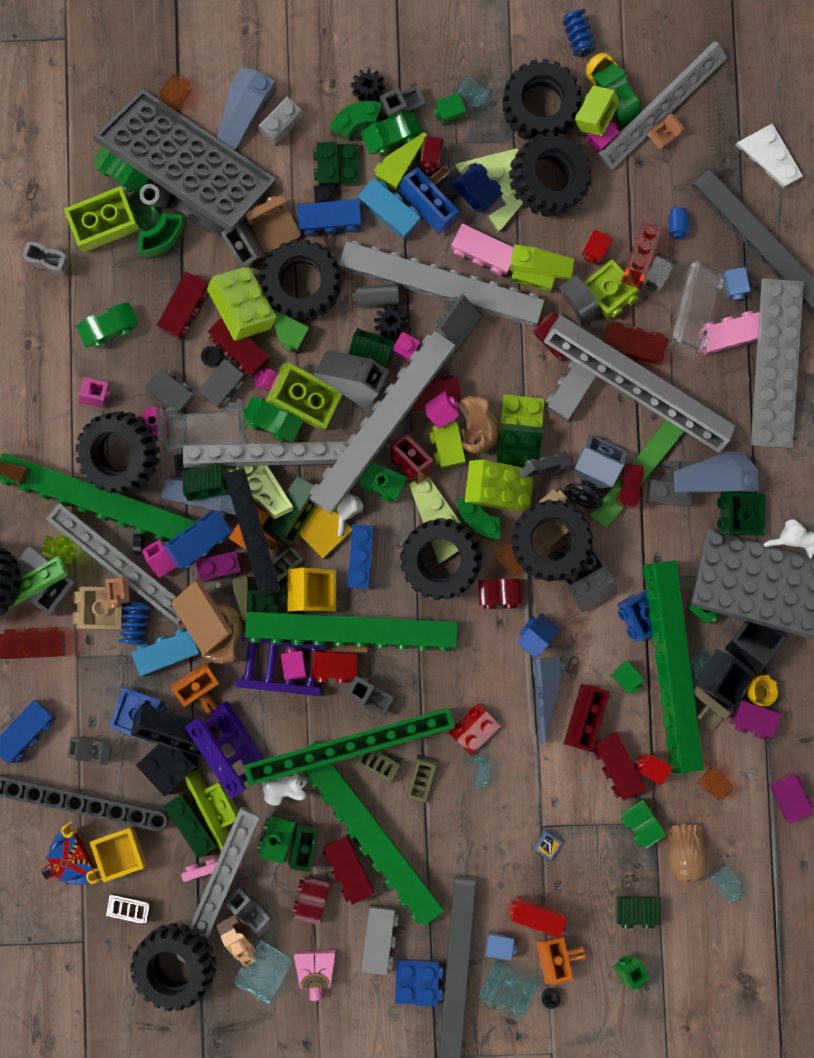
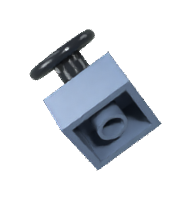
M590 434L575 466V470L581 479V484L571 483L566 485L564 489L566 496L582 507L589 509L601 508L604 503L603 498L596 492V489L613 487L624 466L628 452Z

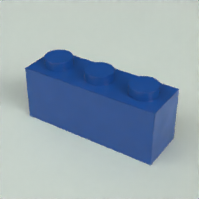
M418 167L403 177L398 191L438 234L454 223L459 211Z
M359 199L297 205L300 233L305 236H315L318 232L335 234L338 230L355 232L358 231V228H362Z
M211 510L162 547L176 567L186 569L195 563L194 560L200 555H207L215 544H221L226 541L232 531L220 512Z
M352 525L348 588L369 590L374 526Z
M33 700L0 735V757L7 764L19 762L25 755L23 751L28 746L31 748L38 742L40 738L37 736L42 731L46 732L53 726L52 720L56 716L39 700Z

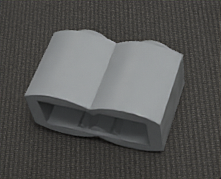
M27 242L22 254L30 265L40 269L47 268L48 271L55 275H66L70 265V260L64 253L56 249H46L37 242Z

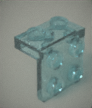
M257 940L253 946L257 951L252 953L255 962L245 967L242 965L232 982L236 983L239 989L254 994L257 1000L269 1003L293 961L265 942Z
M495 960L480 990L478 999L492 1009L521 1019L532 1000L539 981L536 978L513 970L499 960Z

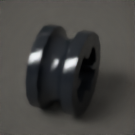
M547 988L541 994L542 1003L546 1008L554 1009L559 1006L561 998L557 990ZM555 994L554 998L556 1001L554 1003L551 1001L547 1003L546 995Z

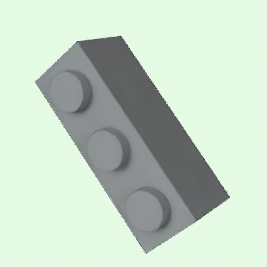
M573 360L568 365V368L571 370L567 376L563 374L556 384L559 386L557 392H551L545 401L548 403L546 409L566 422L596 377L595 374Z
M370 905L361 972L387 975V969L392 970L393 957L389 956L390 948L395 947L396 935H392V929L397 927L398 914H394L395 908Z

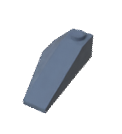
M241 67L230 85L217 135L218 140L235 151L238 149L276 90L275 81L257 70Z
M723 452L717 456L674 471L675 492L749 493L759 491L758 469L745 452Z
M182 477L166 478L161 499L236 516L230 493L187 501L183 494Z
M560 657L533 659L540 743H546L560 686L561 674H564V662L560 661Z

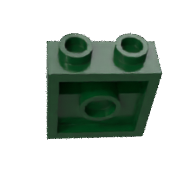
M317 142V148H313V160L317 161L318 168H314V181H318L319 185H360L358 143L337 144V142Z
M501 423L497 462L523 468L525 467V462L534 458L539 460L543 428Z
M720 493V497L717 500V507L720 509L717 528L720 530V535H765V494Z
M281 589V591L260 596L259 590H248L249 612L292 614V612L288 611V589Z

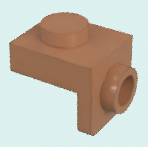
M669 114L663 122L651 129L647 135L659 149H662L675 140L684 130V127L673 114Z
M127 577L105 579L107 600L101 601V605L109 604L110 609L122 607L121 603L130 602Z

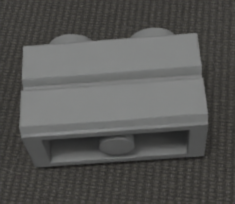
M286 97L259 125L260 132L273 145H276L295 126V123H298L303 118L302 110L289 97Z

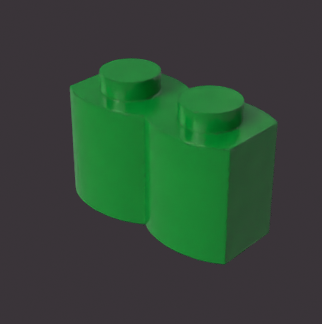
M643 799L621 812L623 817L620 820L626 829H632L635 834L632 838L638 847L643 846L644 849H647L667 836Z

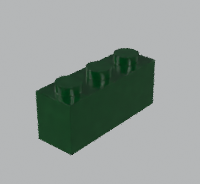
M297 476L285 494L293 506V511L276 519L270 517L264 530L292 546L317 506L310 500L311 494H309L314 485Z
M184 792L163 806L198 859L217 847L215 838Z

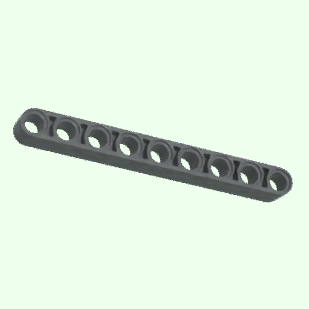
M706 170L691 184L694 191L779 280L804 282L802 305L814 315L813 277L710 170Z
M0 775V797L154 831H160L169 824V815L163 810ZM13 783L17 784L20 788L17 795L11 792ZM33 788H37L40 791L38 799H34L31 795ZM54 792L58 793L61 797L58 804L52 801V794ZM74 797H78L81 800L79 808H75L72 804ZM95 801L102 805L100 813L95 812L92 808ZM115 806L122 808L123 813L121 817H116L113 814ZM136 810L141 811L143 814L141 822L136 821L133 817ZM155 815L163 817L164 823L162 826H157L154 823Z
M454 876L438 1058H461L476 878Z

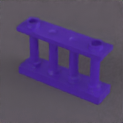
M241 638V641L248 642L245 674L242 675V679L236 680V687L321 696V688L317 687V683H315L316 677L309 676L310 659L307 682H305L304 686L296 685L294 680H284V683H275L274 670L277 645L290 646V649L298 647L311 649L310 657L311 651L319 652V650H325L326 646L313 645V641H309V644L301 645L284 641L283 644L270 643V640L262 639L263 644H269L266 675L263 677V681H255L253 670L256 644L258 642H249V638Z
M228 701L209 712L212 716L211 719L204 722L201 717H198L185 728L232 799L247 789L244 785V782L247 781L245 773L238 776L232 765L239 760L243 765L264 760L265 758ZM215 725H218L224 734L217 740L209 731ZM229 742L235 753L227 758L220 747Z

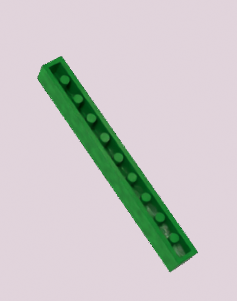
M2 452L0 462L24 466L30 469V473L22 485L0 474V483L10 486L11 483L19 485V490L30 493L31 490L38 492V497L49 500L50 497L58 499L57 503H61L66 507H69V504L77 506V511L88 514L89 511L97 513V518L108 521V518L116 520V525L127 528L128 525L136 527V532L147 535V532L155 534V539H160L163 542H166L167 539H173L195 523L193 520L115 492L108 493L105 489L99 490L95 488V485Z
M673 560L644 564V578L647 586L646 596L649 602V618L652 624V640L654 642L655 662L657 663L658 670L657 680L660 685V702L663 708V724L665 726L666 745L669 753L668 763L673 767L671 773L686 774L704 770L677 562Z
M246 612L245 638H249V642L262 643V639H271L270 643L283 644V640H292V644L304 645V641H313V645L325 646V642H334V646L346 647L347 642L355 643V647L366 648L368 643L376 644V648L388 649L389 644L397 645L396 649H409V645L417 646V650H430V646L438 647V651H450L451 647H456L457 622Z
M448 707L244 765L243 769L248 787L448 731L455 728Z
M314 741L308 747L317 745L318 743ZM332 763L307 770L306 773L309 775L308 782L314 789L318 787L322 792V795H320L321 799L327 806L331 804L335 810L333 814L340 823L344 821L348 827L346 832L353 840L356 838L360 842L359 849L365 856L369 855L374 862L371 864L378 873L382 872L385 875L386 879L384 881L390 890L395 889L398 892L399 896L397 899L404 908L406 906L412 911L410 916L417 925L421 923L424 927L444 911L441 904L336 766Z

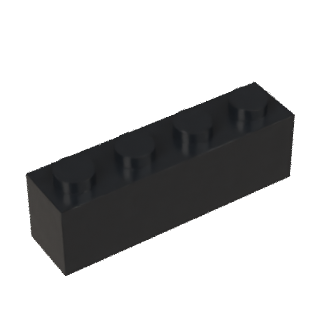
M142 704L135 712L131 731L132 736L205 759L185 728L194 721L193 719ZM210 728L209 731L217 740L220 735V729Z

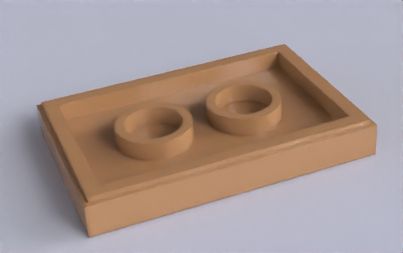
M200 579L195 580L171 602L202 655L208 654L232 633V630Z

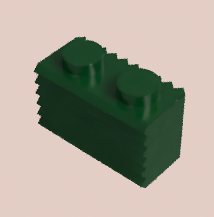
M357 328L348 354L373 359L387 369L396 341Z
M211 464L203 468L192 467L187 471L183 470V494L187 501L229 494L224 476L227 471L223 464Z
M296 823L288 863L291 869L306 872L312 871L311 863H313V854H315L314 846H316L317 833H319L315 826Z
M616 896L615 920L617 924L621 925V928H634V925H642V928L653 929L655 925H660L659 897Z

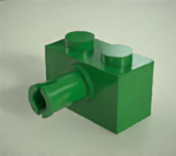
M371 462L363 472L359 485L362 486V491L371 495L373 492L381 495L380 499L391 503L392 500L397 502L407 477Z
M274 814L271 815L270 819L266 818L263 827L266 834L264 839L260 838L257 846V851H260L259 857L283 864L297 821Z

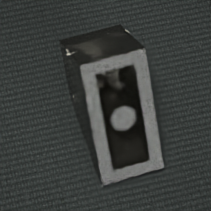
M658 252L642 281V284L645 285L644 287L652 292H660L677 261Z

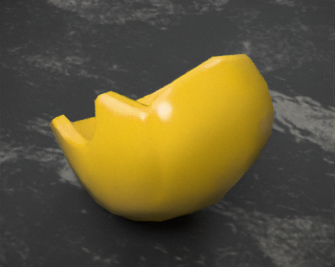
M599 53L589 60L586 66V75L595 84L593 75L613 63L617 67L618 64L609 54Z
M770 675L756 676L747 690L748 698L757 706H770L777 699V682L771 679Z

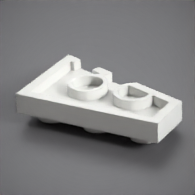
M773 124L736 143L740 150L742 149L746 152L751 160L764 168L765 172L783 188L802 178L800 170Z

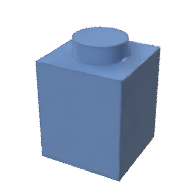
M746 268L725 271L721 276L726 299L733 298V301L745 299V296L750 292Z
M488 932L485 955L511 960L512 955H516L517 942H514V937Z

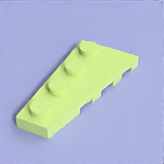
M268 466L224 467L227 473L245 468L253 499L273 519L293 511L292 504Z
M429 476L419 484L415 481L409 484L423 523L437 518L453 519L455 522L461 523ZM438 539L431 541L438 564H441L459 551L448 540Z

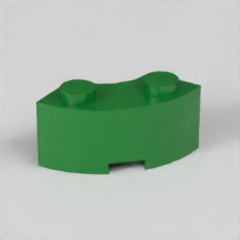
M613 63L593 75L596 86L615 90L620 103L613 117L621 127L641 113V100L629 87L627 74L622 68L619 69Z
M360 101L345 107L333 119L329 127L330 135L350 141L358 131L366 129L374 122H379L382 113V103Z
M400 111L388 119L374 122L360 134L370 155L379 153V156H383L389 153L391 149L407 144L423 132L413 111Z
M102 146L93 161L99 173L104 176H111L121 184L124 190L131 193L132 191L140 193L141 188L149 179Z
M162 213L160 221L154 228L139 232L138 253L140 257L151 258L170 250L182 236L186 223L184 216Z
M129 302L107 308V313L98 317L93 314L75 325L85 348L92 346L100 348L106 344V341L121 335L124 337L133 332L132 329L139 325Z
M251 397L241 418L248 422L247 427L255 431L259 429L274 435L273 439L284 443L285 440L293 443L303 423V420L293 414L255 397Z
M457 498L458 512L466 526L482 538L499 541L500 518L488 515L480 505L465 503V498Z

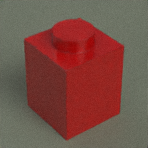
M594 229L581 255L591 264H600L613 238Z

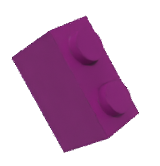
M237 551L195 560L201 582L243 573Z
M741 700L733 712L730 724L735 725L734 729L747 733V730L755 732L754 737L767 740V737L774 738L782 714Z
M790 773L768 784L787 823L792 824L813 814L811 809L813 803L808 795L805 796L802 790L804 784L799 776L796 777L795 774Z

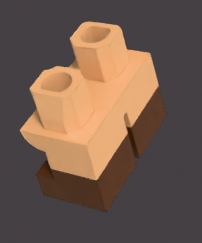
M236 915L216 925L224 946L237 960L241 961L244 967L255 962L252 953L257 950L247 940L251 937L250 932Z

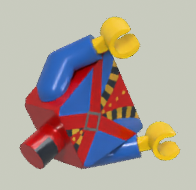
M72 822L67 823L61 828V831L55 836L49 847L50 853L47 855V859L50 864L41 869L43 877L48 880L56 875L60 882L66 881V883L71 885L94 884L101 881L102 878H97L95 874L99 869L95 867L77 833L78 830L72 831L70 829Z

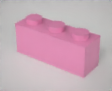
M461 224L451 245V251H454L453 254L459 258L464 259L466 257L471 259L472 263L478 267L485 266L490 268V271L497 276H507L510 269L513 247L467 225Z
M747 311L741 314L742 317L736 319L730 316L722 319V322L714 324V322L703 324L697 333L704 356L758 341L759 312Z

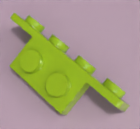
M196 770L188 774L185 780L196 800L198 808L205 818L207 826L215 838L217 846L222 852L229 835L226 826L235 821L238 810L220 782L207 788L199 771Z

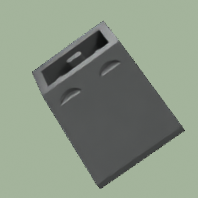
M461 294L459 298L454 297L449 305L448 314H443L440 317L436 327V332L455 344L454 352L458 353L481 320V315L464 294Z
M327 350L314 375L354 401L357 405L367 409L378 395L389 370L373 359Z
M572 542L549 554L548 556L551 561L565 557L570 551ZM593 548L585 565L573 576L562 580L581 613L618 593L614 579Z
M28 546L17 561V565L20 566L21 570L19 576H24L49 560L31 546ZM68 575L29 597L28 600L47 615L54 616L79 583Z

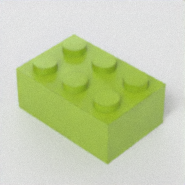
M122 186L64 208L77 246L83 252L141 230L128 195Z
M249 266L212 277L207 291L234 341L271 329L277 317Z
M286 363L282 365L265 402L293 414L317 429H326L342 394L319 378L291 363Z
M489 460L469 461L465 503L510 512H524L531 506L534 476L522 479L518 472L522 469L521 467Z

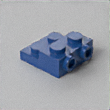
M647 588L617 604L619 608L617 614L622 621H625L628 627L626 633L634 641H644L652 636L653 633L649 618V602L646 596Z
M123 687L109 727L131 735L134 714L142 704L167 711V707H165L166 702Z
M396 959L395 1004L438 1006V1001H442V988H438V979L442 980L443 966H439L438 960Z

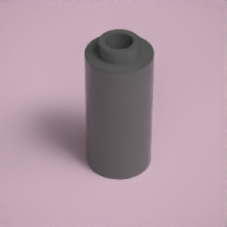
M153 184L144 185L139 193L140 199L144 204L161 209L168 208L173 201L171 192Z
M398 284L356 287L357 291H353V304H358V308L399 305Z

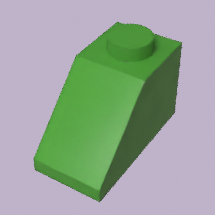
M273 309L277 317L274 326L282 348L291 353L293 351L299 353L310 332L309 327Z

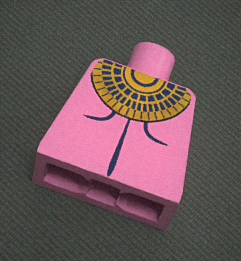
M335 950L295 951L294 953L300 988L309 989L310 1000L312 1001L322 1000V988H330Z

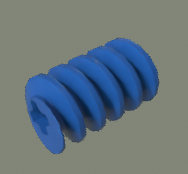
M586 9L571 11L563 17L562 21L563 25L566 26L567 38L571 41L570 47L574 49L573 55L576 57L587 55L596 50L595 47H592L596 40L589 39L594 33L587 32L591 28V24L584 25L589 18L581 16L586 13Z
M127 602L130 605L125 606L123 609L129 612V614L122 615V618L127 620V622L121 623V626L126 630L119 633L125 639L118 640V642L138 645L145 642V639L141 638L140 635L146 634L147 631L141 629V627L147 626L148 623L142 619L149 617V614L145 613L144 610L150 609V606L145 603Z

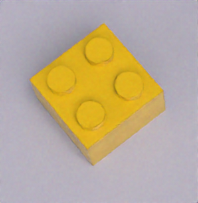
M317 568L288 569V611L336 612V570Z
M134 826L90 841L103 883L147 866Z

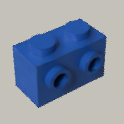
M540 613L537 618L532 616L519 632L522 636L517 643L520 644L524 651L537 658L550 644L560 628L543 613Z

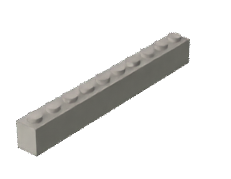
M346 241L339 263L340 270L391 285L398 284V287L448 302H452L455 296L459 298L461 294H464L476 310L529 326H537L544 300L540 299L541 296L529 293V295H526L517 288H502L501 284L490 281L485 283L476 276L468 278L462 276V273L456 270L448 272L442 270V267L436 264L424 265L421 260L415 258L408 260L395 252L387 254L378 247L372 246L370 249L364 247L358 241H352L351 243Z
M560 315L550 328L544 343L719 453L730 441L735 428L734 424L567 318Z
M434 331L432 335L428 334L422 341L424 346L420 351L416 350L409 359L411 361L407 368L403 367L397 375L399 378L395 384L391 383L385 391V398L382 401L378 400L372 408L373 414L370 418L367 416L360 424L361 430L358 434L354 433L347 442L349 446L345 451L341 450L335 458L337 462L332 468L328 467L322 475L324 479L320 485L316 483L309 493L311 494L310 500L328 514H333L455 350V344L438 332Z

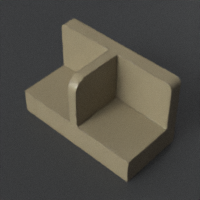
M694 686L697 721L709 731H713L722 719L725 720L730 712L699 687Z

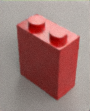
M516 896L515 900H510L507 909L512 922L559 939L561 938L567 921L564 912Z

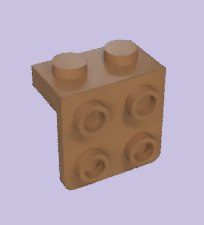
M274 195L260 206L258 204L253 205L246 214V218L265 254L271 253L274 249H279L280 244L285 242L287 245L291 243V240L299 239L301 236L282 195Z

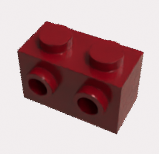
M407 433L390 445V459L395 466H400L409 480L413 479L419 484L433 473L434 460Z

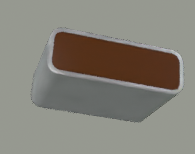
M444 166L430 177L429 180L437 187L444 178L449 177V170Z

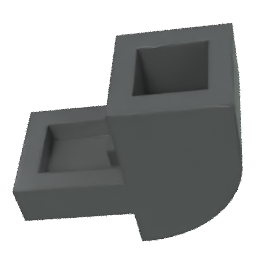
M418 85L402 92L397 88L380 96V101L388 118L400 111H414L426 105Z
M577 275L559 286L564 300L573 308L577 320L582 326L599 314L597 310L599 305L595 297Z
M358 676L355 677L346 693L349 697L384 716L395 697Z
M70 737L67 758L107 765L111 757V744L106 741Z
M240 887L224 902L234 915L245 921L259 937L274 922L266 912L267 909L250 893Z

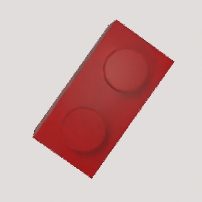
M311 651L309 676L316 677V681L329 682V678H336V682L349 683V679H355L357 654Z
M648 753L640 754L634 764L638 773L662 786L673 768Z

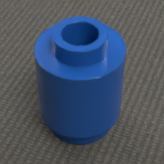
M684 207L670 209V214H668L669 235L673 236L674 239H684L690 233L689 213H687Z

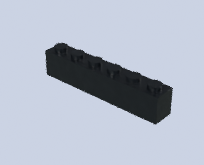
M245 468L225 473V480L259 594L264 596L281 591Z

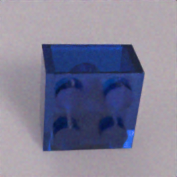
M480 163L466 165L449 181L476 213L486 211L503 195L500 190V184L488 177V171Z

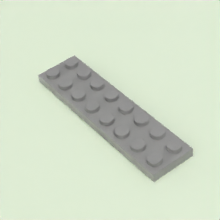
M766 278L761 281L751 446L793 448L804 285L802 281Z

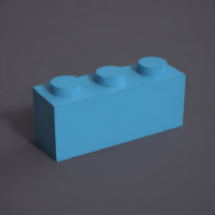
M373 178L357 196L359 203L405 241L420 223V213L414 207L405 205L403 203L404 199L397 193L393 195L387 190L389 187L383 181H377Z
M186 628L175 631V636L167 638V635L155 639L156 643L150 646L144 643L135 647L136 651L131 654L140 676L148 675L201 654Z

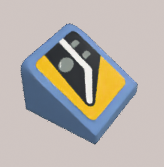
M545 831L534 846V850L552 860L563 843Z

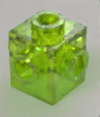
M59 534L58 538L46 535L40 555L52 559L61 556L64 562L72 564L76 556L77 544L70 542V538Z

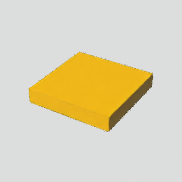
M317 506L299 535L324 559L352 531V528L345 522L343 535L338 536L339 515L335 511L330 515Z

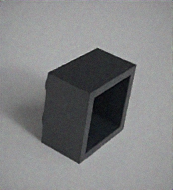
M745 621L724 649L759 674L778 651L788 635L781 630Z
M716 649L695 685L717 702L736 710L757 674L735 657Z
M160 744L136 764L137 768L163 796L168 795L188 774L198 767L187 753Z

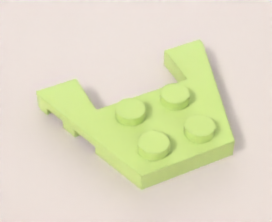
M517 148L455 165V168L465 182L483 171L505 203V206L488 217L498 233L523 203L521 199L517 200L514 194H516L515 189L511 190L510 186L513 179L509 178V171L512 169L510 167L511 162L519 151Z

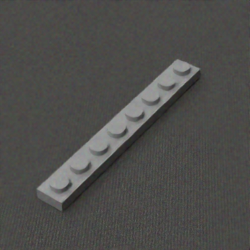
M714 41L599 153L607 168L613 170L648 136L647 133L660 124L727 59L719 43Z
M348 441L190 445L183 446L184 468L207 467L211 464H223L224 467L335 464L337 462L335 461L337 454L341 450L345 451L349 444H347Z
M58 503L46 520L118 578L127 577L128 586L174 623L178 624L181 619L171 604L177 596L64 505Z
M241 807L189 927L190 930H193V928L199 931L198 935L201 937L205 936L207 939L214 927L261 815L244 807ZM177 955L176 959L186 963L179 955Z

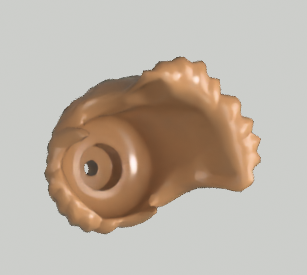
M471 395L465 397L458 402L467 423L466 431L461 429L463 437L462 446L467 451L480 455L491 450L498 442L500 425L496 417L488 410L490 404H488L485 398H476V396L472 397Z
M216 605L232 633L208 654L202 655V657L215 664L232 663L235 660L234 649L243 632V621L235 609L227 605Z
M683 823L681 825H672L665 831L669 841L671 872L677 881L683 884H691L700 879L707 870V856L703 844L705 833L702 826L697 824L687 825Z

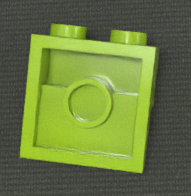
M613 259L583 282L595 297L599 305L597 309L607 319L611 317L617 318L623 312L622 308L626 304L632 305L639 298L637 296L639 295V287Z
M503 394L500 429L501 423L542 428L545 399Z

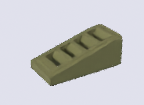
M290 545L272 560L273 566L276 565L282 572L280 575L275 570L279 584L288 576V569L279 562L281 559L289 566L288 569H296L304 561L300 554ZM289 554L296 562L292 563L286 555Z
M249 576L232 580L240 616L243 621H246V612H249Z
M378 751L370 752L365 763L361 762L365 754L356 757L355 764L391 783L400 766V763ZM373 756H377L378 758L373 767H370L369 764ZM382 759L385 762L379 772L376 769ZM390 763L392 767L388 775H385L384 772Z
M417 755L406 798L426 803L437 767V759ZM421 764V765L429 766V767H431V769L426 768V767H422V766H419V765ZM417 772L429 774V776L418 775ZM415 780L425 782L427 784L426 786L415 783ZM413 788L423 790L424 794L412 790Z

